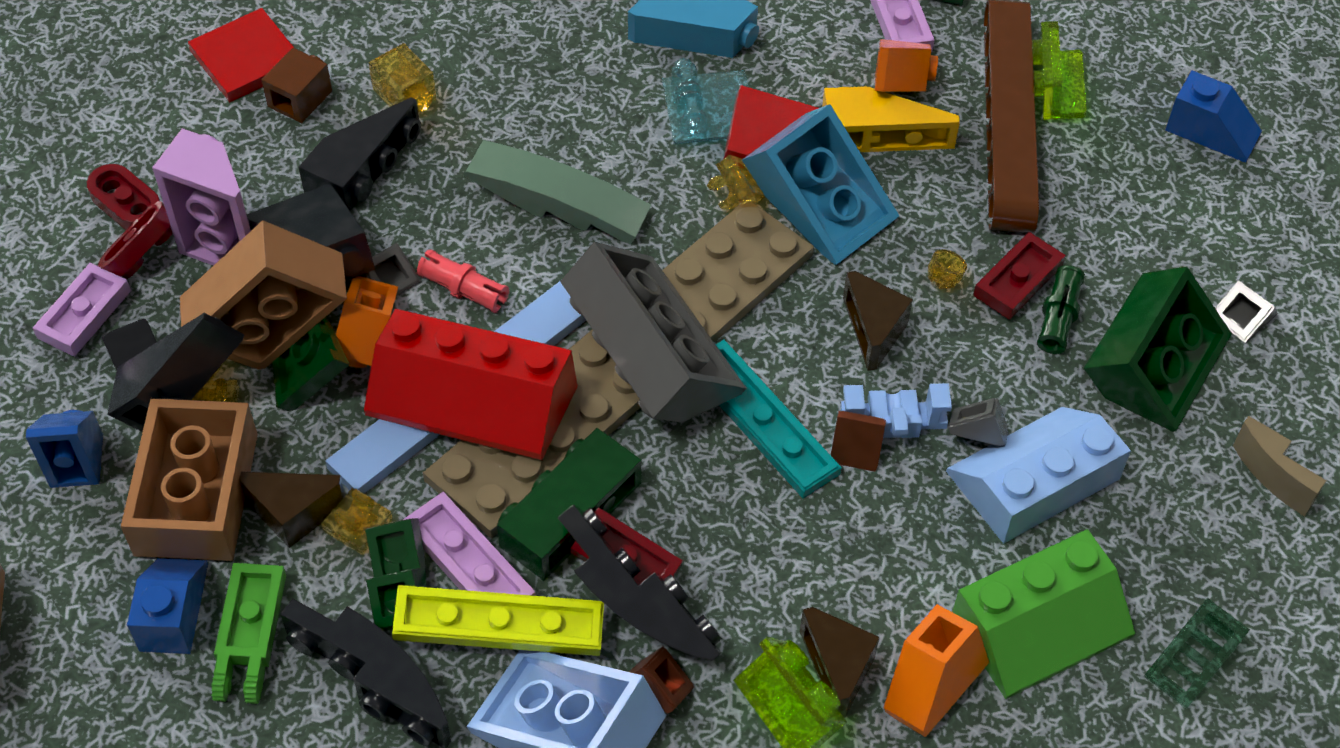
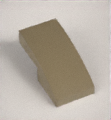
M1248 416L1233 444L1234 449L1261 484L1282 502L1305 517L1327 480L1285 456L1292 442L1291 440Z

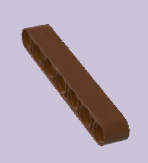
M987 0L984 14V26H987V30L984 32V54L988 56L987 62H985V87H989L988 93L985 94L986 118L990 120L989 125H986L987 151H991L990 157H987L988 184H992L991 190H988L989 218H993L992 224H989V230L1035 233L1039 214L1030 2Z

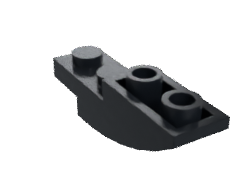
M573 504L557 517L589 557L574 572L591 592L614 613L641 632L684 653L711 661L722 653L715 645L722 637L704 615L695 620L683 603L690 599V597L676 579L670 574L663 580L657 572H654L640 584L635 576L642 570L623 547L617 552L612 549L603 537L610 530L591 507L583 512L579 506Z
M292 598L280 614L287 633L286 639L291 646L308 656H311L314 651L329 659L328 663L334 671L344 678L354 680L360 700L359 705L373 718L385 721L388 716L404 725L402 729L405 734L420 745L428 746L433 742L442 748L448 747L451 742L448 721L438 697L415 662L388 634L348 606L334 622Z

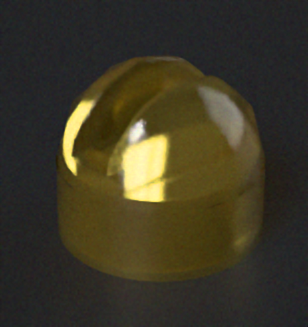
M937 250L928 264L927 276L931 282H936L937 288L951 289L961 281L967 270V264L960 255L953 251Z

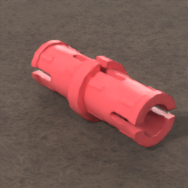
M431 249L425 252V256L430 258V261L421 257L418 263V276L427 278L449 289L450 295L457 299L463 296L490 309L493 313H497L501 308L497 301L504 304L508 299V286L499 284L475 271L476 267L468 263L460 265Z

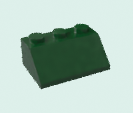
M1187 266L1142 273L1085 365L1084 370L1105 399L1174 432L1178 429L1232 333Z

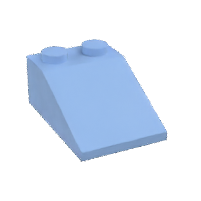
M520 650L471 719L467 728L470 733L497 748H646L667 715L643 675L552 653Z

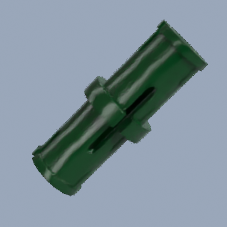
M1072 265L1060 266L1055 274L1051 295L1044 300L1042 313L1045 317L1037 340L1038 347L1044 352L1061 354L1066 350L1071 325L1078 319L1080 313L1078 298L1085 274L1078 267ZM1061 301H1065L1062 316L1058 318L1057 315Z

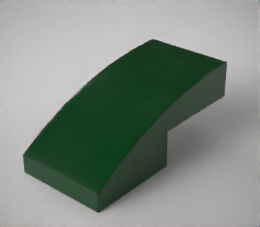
M410 518L365 529L374 578L366 579L374 624L380 629L393 626L398 585L426 587L425 559L419 518Z

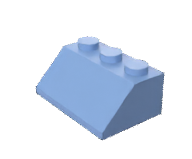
M1060 407L1008 435L1005 446L991 444L948 467L946 472L1004 544L1120 480L1131 450L1101 415Z

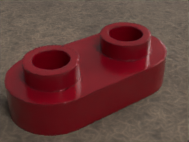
M119 164L102 165L93 170L87 178V188L93 203L125 230L141 215L136 214L144 212L152 204L160 201L158 195L127 168ZM116 189L114 193H107L109 190Z
M158 201L148 207L107 249L101 257L98 266L125 279L133 276L144 262L142 256L154 244L156 246L162 245L173 234L164 203Z

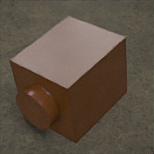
M292 48L261 79L267 106L300 123H303L332 92L328 65L319 57L308 55L296 48Z

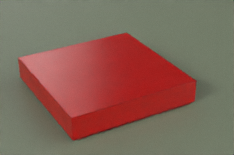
M263 8L188 41L190 52L229 103L263 87L261 79L294 48Z
M740 85L736 95L723 159L744 164L743 158L805 113L816 110L818 107Z

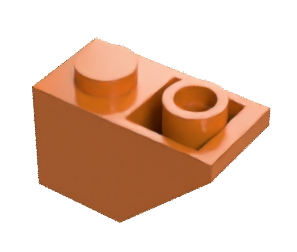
M936 604L904 641L883 707L885 712L926 737L990 663L978 626Z

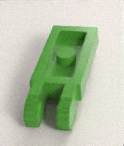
M233 563L214 651L216 665L211 690L212 700L226 702L232 686L233 665H248L243 686L245 702L259 703L265 677V667H269L287 576L284 566Z

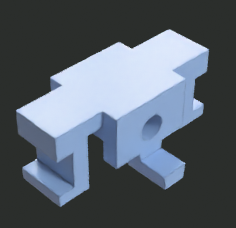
M949 383L929 384L926 402L917 401L916 390H900L896 394H888L886 390L869 391L868 403H865L863 385H844V401H841L840 406L841 411L885 419L886 425L883 438L919 437L921 429H947V411L952 409Z

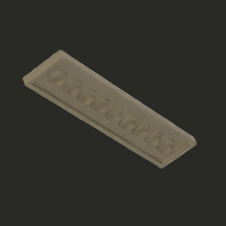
M746 199L662 271L712 341L716 342L813 256L814 246L752 201ZM593 329L569 348V350H572L578 387L543 460L461 440L423 472L424 481L439 494L444 492L465 516L491 539L498 534L497 523L502 512L511 503H519L532 490L536 479L546 470L552 471L561 463L568 449L576 440L585 439L596 428H599L609 436L640 409L639 397L631 385L617 374L615 370L616 363L608 351L594 340L592 336Z

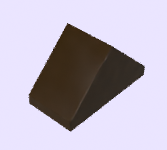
M857 271L846 272L843 300L867 371L876 370L907 327L913 299Z
M241 472L240 483L247 504L289 548L345 507L346 496L340 475Z
M814 607L803 609L800 634L835 720L846 718L875 659L880 637Z

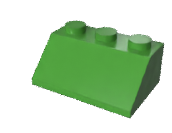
M1088 529L959 589L952 611L954 614L978 626L990 662L985 669L1005 699L1135 635L1117 569Z

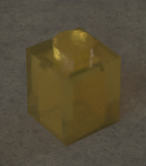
M405 43L368 62L373 90L389 107L412 97L417 100L418 112H422L430 106L431 102L437 100L433 72Z

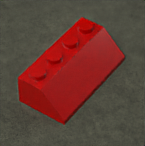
M395 308L375 343L364 412L369 417L543 460L578 387L572 350Z

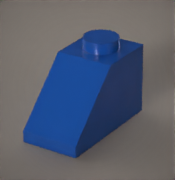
M1191 70L1175 99L1165 129L1170 133L1245 163L1262 133V130L1233 86Z
M67 410L63 413L44 414L27 428L26 439L50 488L97 485L100 483L103 433L93 411Z
M157 558L137 578L127 627L139 652L191 654L208 568L207 560Z

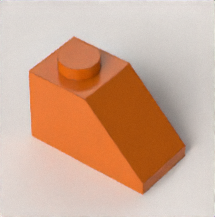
M880 39L875 74V91H926L927 81H935L938 66V56L931 55V45Z
M361 276L352 279L336 331V336L350 364L349 366L364 368L367 365H372L375 343L391 316L398 286Z

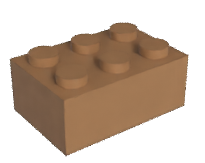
M262 220L180 296L181 327L204 312L212 317L219 318L226 325L244 334L243 341L227 359L258 370L265 369L347 299L343 255L341 252Z
M150 399L121 523V529L133 556L233 561L245 503L240 475L241 472H251L258 436L248 403Z

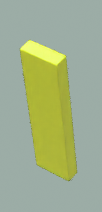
M398 585L392 639L396 641L600 656L604 603L595 600Z

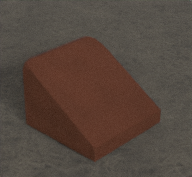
M838 411L831 450L833 459L839 465L875 472L878 468L886 420L873 416Z
M664 646L641 660L629 671L630 673L644 676L666 713L672 712L694 688L693 683Z

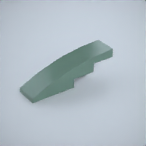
M486 140L482 141L463 175L532 215L543 217L545 212L548 211L574 227L585 231L592 224L618 240L629 244L636 238L651 207V204L569 165L525 150Z

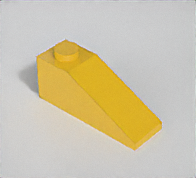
M867 86L824 88L822 107L828 104L832 106L860 152L955 149L960 124L959 115L890 93L875 91L874 88Z

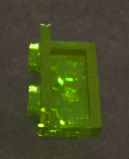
M1058 21L1041 22L1040 39L1032 40L1033 65H1040V71H1034V97L1042 96L1043 120L1085 118L1087 107L1083 53L1081 50L1060 51Z
M767 636L759 643L764 652L733 681L782 748H819L847 723L837 709L841 705L840 700L826 683L821 680L816 682L806 668L810 663L809 659L798 645L791 640L783 641Z

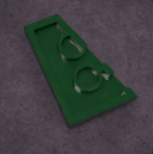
M327 316L272 362L276 407L286 411L296 410L350 365Z

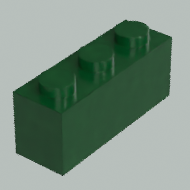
M596 428L585 439L576 440L568 449L561 463L552 471L546 470L536 479L532 490L519 503H511L502 512L497 523L500 548L544 581L571 554V547L576 541L557 517L573 504L579 506L583 512L590 507L596 511L599 507L608 514H611L641 484V459L599 428Z

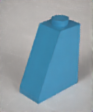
M639 0L628 11V39L635 43L733 58L743 47H751L759 34V26L757 25L758 6L747 0Z

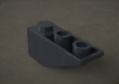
M412 97L324 137L298 167L304 193L330 183L349 211L352 210L358 201L364 202L372 191L373 183L381 173H387L393 168L397 154L405 144H411L417 139L421 130L417 100Z
M205 312L118 366L107 415L143 432L150 399L192 400L243 341L244 334L226 325L219 318L212 317Z

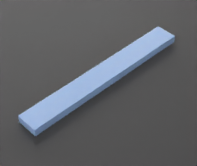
M559 281L494 332L554 346L584 323L586 319L571 306L569 301L571 297ZM379 419L326 459V466L333 475H340L342 484L359 499L440 434Z

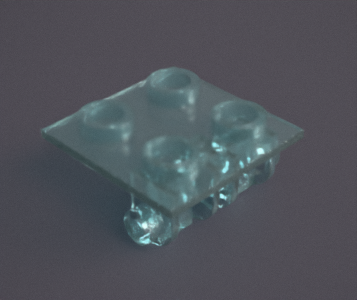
M683 58L675 62L671 71V77L662 78L673 143L682 144L728 138L737 92L740 85L748 87L745 70L697 75V68L689 59Z

